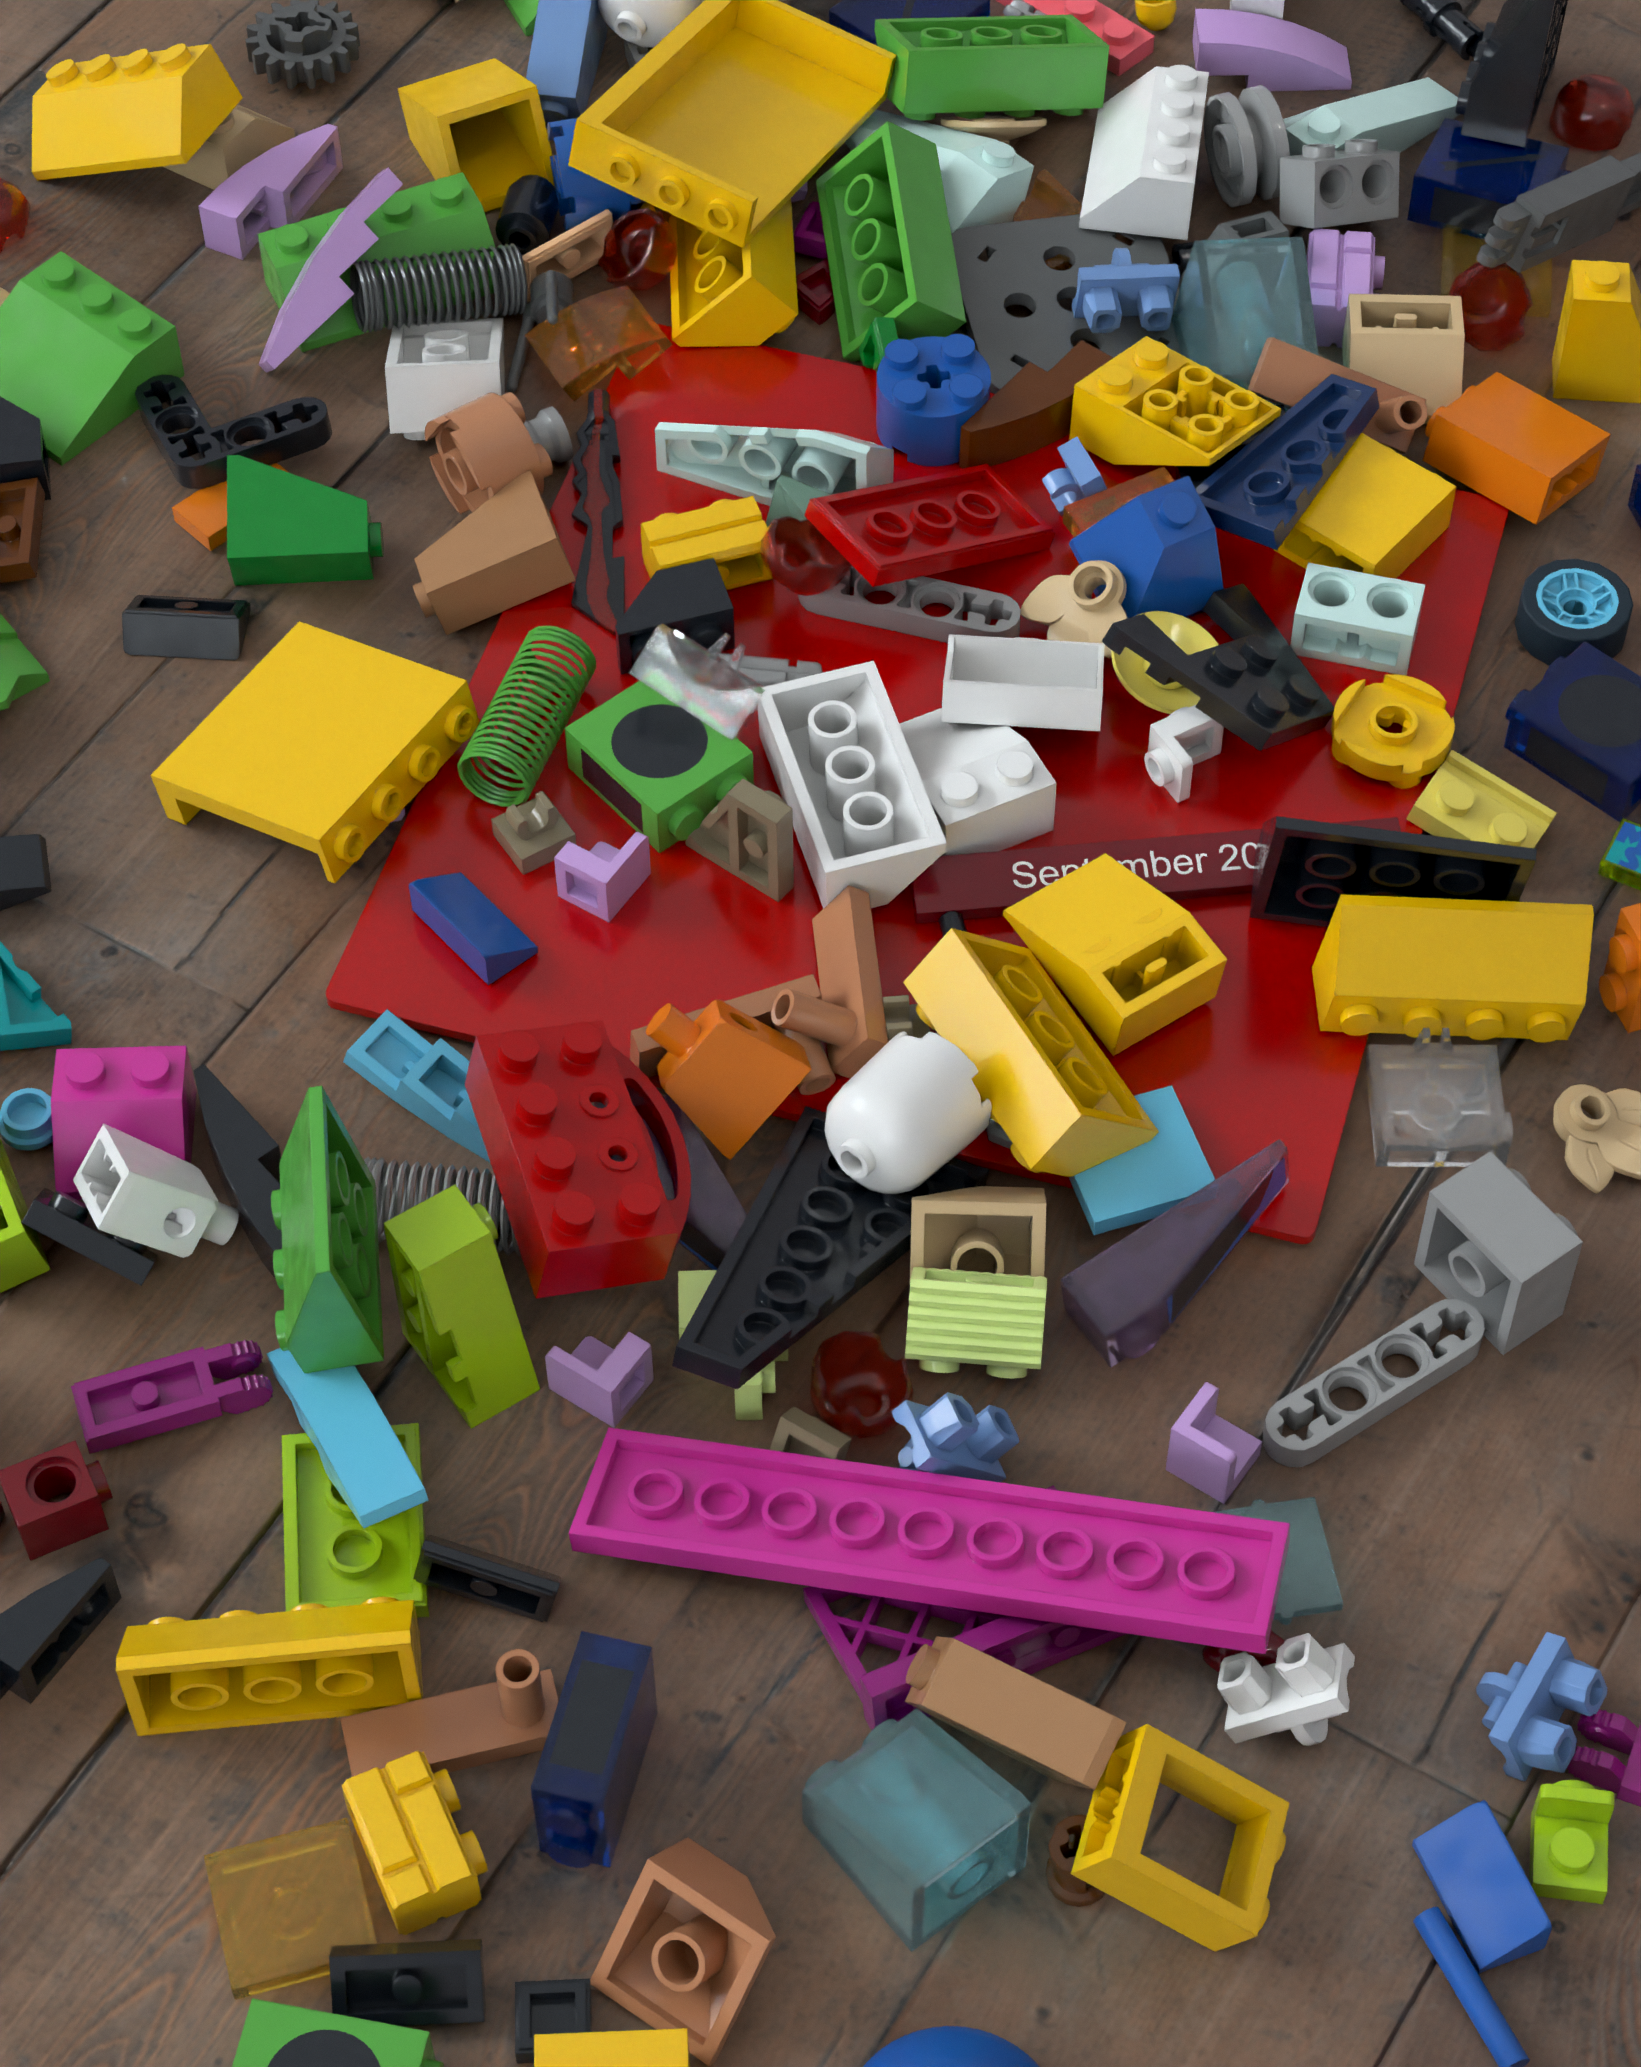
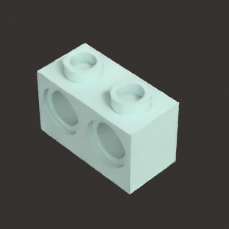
M1308 562L1295 610L1290 647L1299 656L1407 676L1419 625L1425 584Z

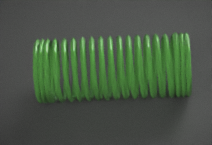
M538 626L528 632L457 763L459 777L475 796L488 803L502 807L513 804L518 806L525 803L529 798L588 682L596 670V658L590 647L579 636L556 626ZM540 640H548L560 643L572 649L577 655H579L582 658L584 664L586 665V670L582 666L581 662L577 660L571 653L557 646L544 643H531ZM531 649H550L568 657L579 667L582 675L580 676L577 670L566 660L551 653L532 651ZM538 655L551 658L563 664L572 673H574L575 676H570L562 668L548 661L539 660L535 656ZM527 679L533 680L538 685L531 684ZM524 687L530 688L533 692L537 693L538 695L532 692H528ZM550 691L558 693L562 698L555 697ZM520 695L526 696L528 699L532 700L533 702L537 703L538 705H536V704H534V703H532V702H530V701H528V700H524ZM546 699L554 701L557 705L550 704ZM516 703L522 704L523 706H525L526 708L530 709L531 711H529V710H527V709H525V708L519 707ZM540 706L549 708L553 713H549V712L545 711V710H544L542 707H540ZM511 710L519 712L531 721L540 723L545 728L537 727L533 722L515 715ZM535 713L545 716L549 721L541 719ZM509 719H513L524 727L536 731L541 736L532 734L529 730L512 723ZM505 727H510L522 736L531 738L537 744L528 742L525 738L508 731ZM501 735H506L515 742L527 746L532 752L524 750L521 746L504 739ZM496 742L502 743L503 745L507 746L513 751L521 753L527 759L519 757L516 753L510 751L509 749L503 746H499ZM476 756H480L490 768L500 774L522 780L523 783H513L499 778L489 772ZM470 758H473L476 766L486 776L490 777L496 782L509 787H519L524 789L521 791H509L495 786L494 784L485 780L474 769ZM488 758L494 759L502 765L511 768L516 774L503 770L502 768L493 764Z

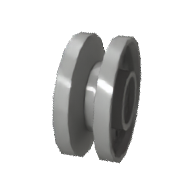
M1263 85L1243 89L1239 99L1230 92L1209 97L1205 107L1203 124L1205 149L1215 186L1223 201L1232 208L1251 203L1255 193L1263 200L1280 197V157L1290 156L1285 124L1272 93Z

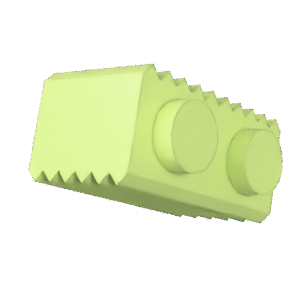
M913 1267L910 1279L905 1359H918L920 1369L935 1373L959 1371L960 1363L987 1365V1374L1010 1379L1025 1377L1027 1375V1368L1041 1369L1047 1278L1042 1276L1032 1277L1029 1275L1019 1276L1016 1274L1006 1275L1003 1273L993 1274L989 1272L980 1273L976 1271L966 1272L963 1270L953 1271L950 1269Z

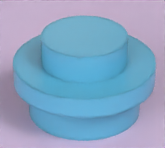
M35 1088L20 1089L10 1094L3 1102L0 1110V1136L3 1141L15 1149L26 1151L40 1149L53 1142L51 1096Z

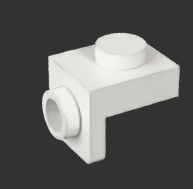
M1196 705L1180 708L1167 718L1150 725L1148 753L1144 757L1147 772L1152 781L1157 786H1164L1177 803L1190 797L1193 765L1221 753L1224 727L1197 709Z

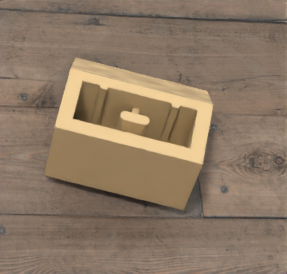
M1349 294L1342 338L1343 366L1427 399L1425 404L1428 412L1423 424H1428L1431 416L1439 407H1447L1462 396L1465 334L1461 296Z

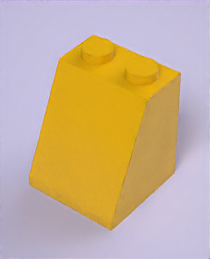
M496 58L397 88L410 140L434 179L437 180L463 172L481 202L484 212L502 207L509 186L522 176L538 175L550 181L554 186L550 156L553 155L550 142L548 141L537 85Z

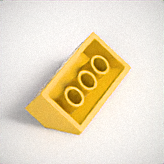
M181 43L161 51L148 52L147 49H140L125 56L111 57L109 54H103L90 61L74 62L72 59L61 61L46 73L47 81L33 95L32 173L38 181L186 164L243 97L211 44L187 47Z
M791 198L743 248L668 213L673 342L680 347L759 346L774 333H781L792 324L798 315Z
M1341 894L1312 966L1320 1031L1344 1032L1353 1036L1369 1033L1406 1034L1413 1038H1426L1432 1035L1467 1036L1474 1040L1521 1038L1531 1039L1540 1043L1568 1040L1586 1003L1594 921L1593 906L1587 904Z
M951 928L903 982L918 1003L915 1009L922 1021L937 1031L941 1037L955 1044L975 1064L979 1072L972 1078V1081L980 1094L981 1102H984L987 1098L991 1101L992 1110L990 1118L1001 1125L1013 1143L1010 1146L1013 1156L1026 1169L1034 1173L1046 1172L1072 1177L1151 1141L1159 1132L1030 949Z
M374 1597L360 1605L338 1607L308 1603L298 1605L290 1611L256 1614L247 1610H234L222 1614L219 1618L189 1621L178 1617H161L150 1621L147 1625L127 1626L116 1656V1673L137 1736L344 1717L423 1699L420 1630L414 1599L399 1601L391 1597Z

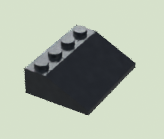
M1507 0L1502 6L1496 23L1487 22L1483 39L1478 43L1474 61L1470 62L1466 81H1462L1455 113L1464 115L1461 135L1525 147L1555 66L1568 0Z
M1276 816L1263 823L1256 847L1250 918L1328 927L1341 894L1519 902L1536 862L1537 849Z

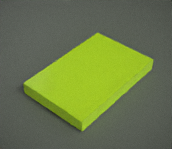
M419 1423L391 1425L423 1484ZM306 1433L282 1435L286 1611H290L298 1605L308 1603L338 1607L360 1605L374 1597H391L399 1601L414 1599L417 1618L429 1617L428 1585L416 1582L413 1579L425 1540L424 1503L363 1529L327 1476L319 1452Z

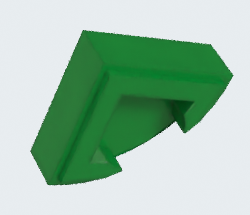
M875 317L858 350L862 364L866 368H873L876 373L881 360L885 356L886 346L893 340L898 339L894 318Z

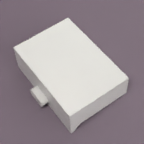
M949 634L943 680L941 722L1100 731L1105 644L1040 640L1037 638Z

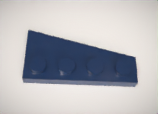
M1331 374L1195 489L1215 527L1278 550L1379 409L1377 388Z

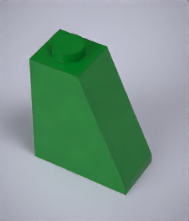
M227 455V560L235 586L374 580L373 557L384 556L383 528L381 522L371 521L367 500L240 455Z

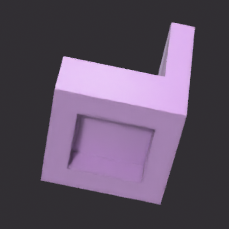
M637 831L621 850L600 841L590 851H587L568 841L554 857L558 897L610 922L651 874L649 837Z
M631 1332L626 1334L615 1349L592 1336H588L583 1339L572 1354L557 1346H553L545 1356L549 1389L615 1428L654 1380L651 1344Z
M1205 1382L1171 1428L1166 1471L1225 1504L1260 1456L1262 1441L1215 1414L1219 1388Z

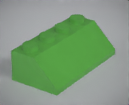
M1073 15L875 19L874 30L877 46L897 55L887 98L909 119L932 120L935 118L936 113H954L961 118L973 119L985 117V112L1003 111L1005 114L1013 117H1031L1035 114V110H1052L1060 115L1078 116L1084 113V109L1103 108L1109 45Z
M887 121L816 180L842 355L844 359L851 362L861 360L858 350L875 317L894 318L898 339L907 340L929 336L947 337L966 323L936 144Z
M461 172L395 192L364 221L379 239L356 262L368 260L372 263L375 258L381 262L385 257L391 261L394 256L399 259L404 255L411 258L413 254L420 258L423 253L430 256L432 252L439 255L442 251H445L449 254L452 249L457 253L461 249L468 252L471 247L476 250L481 246L488 249L490 245L495 247L483 206L464 173ZM345 208L336 209L329 213L257 234L265 283L279 310L305 262ZM491 251V252H490V255H491L492 260H493L494 253H493V251ZM481 252V255H480V256L482 257V260L484 261V253ZM472 253V254H471V258H472L473 263H474L475 255H474V253ZM462 254V257H461V258H462L463 263H464V262H465V256H464V254ZM453 255V256H452V261H453L454 266H455V260H456V258H455V256ZM443 256L442 261L445 266L446 258ZM434 257L432 262L434 263V266H435V269H436V262H437V261H436V259H435V257ZM424 258L423 264H424L425 269H426L427 261H426V259ZM414 260L413 265L417 271V262ZM404 261V267L407 273L408 264L406 261ZM395 262L394 268H395L396 273H397L398 265H397V263ZM385 263L384 268L388 277V265ZM375 264V271L378 277L379 268L377 264ZM488 265L490 294H493V280L491 276L490 267ZM351 266L339 276L349 288ZM469 267L471 298L474 300V284ZM479 267L480 293L481 297L485 296L484 285ZM460 270V287L462 301L464 303L466 302L464 283ZM450 271L453 305H456L455 288ZM431 274L433 303L435 311H437L436 293ZM441 274V290L444 308H447L445 287ZM412 278L414 305L418 317L416 292ZM422 278L423 301L426 314H428L426 292ZM383 282L385 308L389 321L387 297ZM393 282L394 302L398 318V304ZM403 282L404 304L408 318V305L406 291ZM351 297L299 346L301 352L364 334L356 322Z

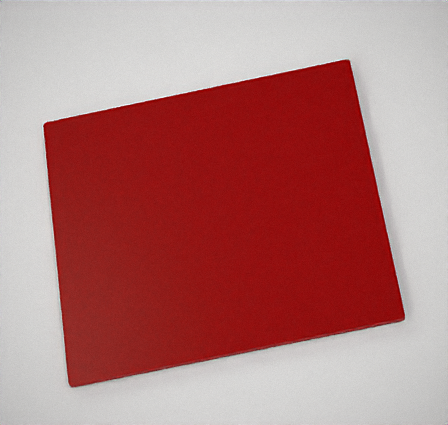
M652 322L639 323L635 327L606 389L610 394V414L615 420L621 463L614 464V470L620 481L623 526L613 530V558L624 556L625 612L650 580L642 557L641 523L652 521L664 513L681 514L709 507L712 503L721 499L734 501L743 498L657 471L655 428L659 422L820 430L841 433L884 447L876 429V371L873 368L763 345L680 347L672 341L671 326ZM990 393V399L995 395L994 393ZM601 400L596 411L595 427L597 432L594 433L592 440L591 456L583 464L588 480V501L584 511L588 514L593 529L591 564L589 566L587 600L600 625L572 606L571 601L576 581L503 611L468 685L479 721H481L528 632L538 626H556L579 636L590 647L596 658V670L566 727L661 668L753 752L754 785L763 791H772L782 798L759 737L756 692L738 691V685L731 684L730 690L714 689L706 686L705 665L708 656H699L661 665L653 669H643L622 675L619 671L616 635H614L616 622L607 602L609 579L606 571L601 514L610 502L603 491L599 474L600 431L604 421ZM1070 434L1033 453L990 466L1056 532L1050 548L926 575L924 577L1002 593L1015 600L1021 609L1026 598L1042 581L1053 575H1071L1079 566L1069 546L1071 539L1135 497L1176 481L1175 466L1113 465L1086 450L1100 472L1116 506L1115 509L1097 519L1085 500L1074 512L1061 516L1050 498L1051 495L1042 482V479L1051 471L1066 468L1057 448L1070 441ZM892 446L894 450L893 482L962 469L959 467V462L945 466L917 465L907 461V453ZM572 462L549 513L576 579L588 528L572 518V513L581 497L572 485V480L577 476ZM1461 490L1455 491L1449 527L1396 578L1425 584L1419 625L1407 676L1419 679L1438 690L1447 701L1445 710L1451 719L1455 715L1509 509L1484 495ZM756 502L761 512L762 520L766 523L770 506ZM1216 528L1224 589L1243 583L1290 645L1295 610L1306 569L1274 551L1273 548ZM829 541L816 556H832L845 559ZM774 547L773 579L727 590L734 608L735 648L717 653L733 654V660L740 661L741 655L788 659L789 666H797L798 660L818 662L822 666L823 673L874 661L899 724L942 708L943 680L948 643L823 616L806 610L798 599L797 578L798 570L806 560ZM823 582L820 588H825L827 583ZM850 587V596H853L854 587ZM874 591L866 595L865 598L871 603L883 605L890 603L896 597L886 591ZM1094 592L1092 593L1091 599L1096 598ZM932 603L923 607L922 611L932 617H942L951 613L952 609L942 603ZM963 612V620L965 621L968 620V612ZM1205 612L1189 618L1208 631L1219 645L1233 641ZM1020 615L1019 637L1047 640L1048 625L1032 622ZM992 619L989 625L996 626L998 620ZM540 640L531 643H544L557 646L571 653L577 660L581 662L582 666L586 670V665L584 664L582 658L579 655H577L572 649L560 643L548 640ZM531 649L532 651L551 653L566 660L577 670L580 676L582 675L579 667L568 657L550 649ZM538 655L535 656L539 660L548 661L562 668L570 676H575L574 673H572L563 664L551 658ZM1297 655L1334 707L1342 692L1353 683L1366 679L1365 686L1372 683H1384L1385 675H1393L1392 673ZM1104 657L1100 731L1009 726L1028 740L1057 785L1053 831L1001 851L1262 829L1265 821L1276 816L1327 823L1398 817L1401 832L1423 835L1424 830L1406 818L1438 771L1436 769L1432 773L1422 776V780L1417 786L1406 789L1397 788L1388 781L1373 779L1355 771L1349 765L1337 761L1332 754L1333 739L1331 725L1333 716L1322 729L1262 751L1257 750L1224 727L1221 753L1193 765L1190 797L1177 803L1164 786H1157L1152 781L1144 760L1145 754L1148 753L1150 725L1167 718L1170 714L1152 709L1133 697L1118 679L1112 664V658L1108 659ZM527 679L531 684L538 685L533 680ZM524 687L528 692H532L538 695L537 693L533 692L530 688ZM550 691L555 697L562 698L558 693ZM520 695L524 700H528V701H530V702H532V703L538 705L537 703H535V702H533L532 700L528 699L526 696ZM546 699L550 704L557 705L554 701ZM516 703L519 707L525 708V709L531 711L530 709L526 708V707L523 706L522 704ZM540 706V707H542L545 711H547V712H549V713H553L549 708ZM511 710L515 715L521 716V717H523V718H525V719L531 721L530 719H528V718H526L525 716L521 715L519 712ZM535 713L541 719L549 721L545 716ZM509 719L512 723L529 730L532 734L541 736L536 731L524 727L513 719ZM531 721V722H533L537 727L545 728V727H543L540 723ZM1393 722L1389 727L1378 725L1386 732L1402 733L1403 726L1399 723ZM505 727L508 731L525 738L528 742L537 744L531 738L522 736L510 727ZM564 728L526 802L536 798V793L543 791L575 833L577 846L590 851L597 842L602 841L621 850L636 831L568 768ZM501 735L504 739L521 746L524 750L532 752L527 746L515 742L506 735ZM471 736L444 763L435 777L428 781L418 792L326 989V999L328 1005L333 1009L373 1019H378L388 1009L410 1028L472 1043L475 1042L476 1035L572 1024L580 1021L603 1020L611 1045L630 1059L631 1030L647 1026L653 1016L667 1003H671L682 1013L686 1014L705 1008L714 1000L724 1002L811 974L814 975L820 989L812 919L823 910V906L793 828L794 887L779 902L686 846V840H679L661 853L657 852L649 844L651 874L613 919L607 922L558 897L554 861L523 875L494 837L491 819L505 813L509 806L502 807L491 804L475 796L459 777L457 763L472 738ZM496 742L499 746H503L509 749L510 751L516 753L519 757L527 759L521 753L515 752L507 746L503 745L502 743ZM476 756L489 772L499 778L513 783H523L522 780L500 774L490 768L480 756ZM470 758L474 769L485 780L489 781L495 786L509 791H521L524 789L519 787H509L496 782L495 780L486 776L476 766L473 758ZM488 758L493 764L497 765L503 770L516 774L511 768L502 765L494 759ZM461 872L538 947V953L488 985L412 910L409 892L410 883L422 878ZM909 884L887 905L871 908L882 998L909 995V1005L918 1003L903 982L943 938L939 922L915 923ZM1252 893L1173 900L1190 912L1227 958L1216 997L1114 1056L1045 970L1133 1096L1172 1085L1219 1186L1217 1201L1178 1211L1174 1214L1211 1223L1223 1216H1228L1233 1220L1280 1161L1285 1158L1286 1182L1247 1231L1297 1244L1312 1242L1317 1231L1369 1034L1353 1036L1344 1032L1320 1031L1312 966L1328 927L1250 918ZM1004 916L964 920L967 932L1028 948ZM929 1027L930 1032L938 1034L937 1031ZM820 1041L828 1058L827 1043ZM834 1073L836 1077L835 1082L824 1091L812 1095H802L796 1086L771 1115L798 1122L806 1106L827 1113L828 1104L850 1078ZM659 1075L649 1078L655 1087L663 1089L660 1084ZM985 1131L954 1157L977 1166L1073 1189L1069 1177L1046 1172L1034 1173L1026 1169L1016 1160L1011 1149L989 1141Z

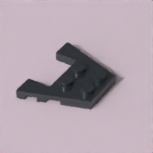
M1243 583L1213 592L1202 609L1233 641L1188 655L1145 614L1113 623L1102 639V642L1118 655L1127 647L1148 661L1150 666L1145 673L1162 685L1177 681L1199 696L1200 700L1195 706L1197 709L1259 751L1322 729L1333 716V704Z

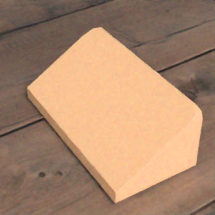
M608 209L522 255L527 280L528 302L531 301L530 285L539 274L545 273L548 270H554L565 274L571 279L615 254L612 213Z

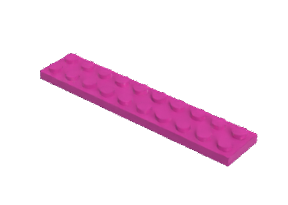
M608 1427L568 1534L572 1551L1266 1654L1290 1543V1523Z

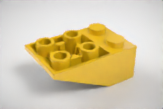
M1145 336L1074 384L1069 440L1078 437L1086 450L1113 465L1210 466L1279 417L1281 408L1257 396L1254 392L1246 390L1214 373L1208 367L1177 353L1165 344Z
M1106 853L1003 911V916L1113 1056L1215 998L1227 962V958L1189 911Z

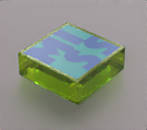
M1623 818L1601 859L1598 874L1641 890V825Z

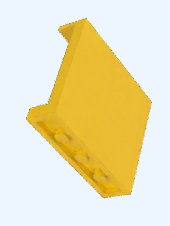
M299 621L150 776L167 818L187 825L201 809H204L317 853L327 880L336 883L352 864L362 857L365 850L383 830L400 815L403 808L424 785L435 777L438 770L455 751L472 736L480 721L467 680Z

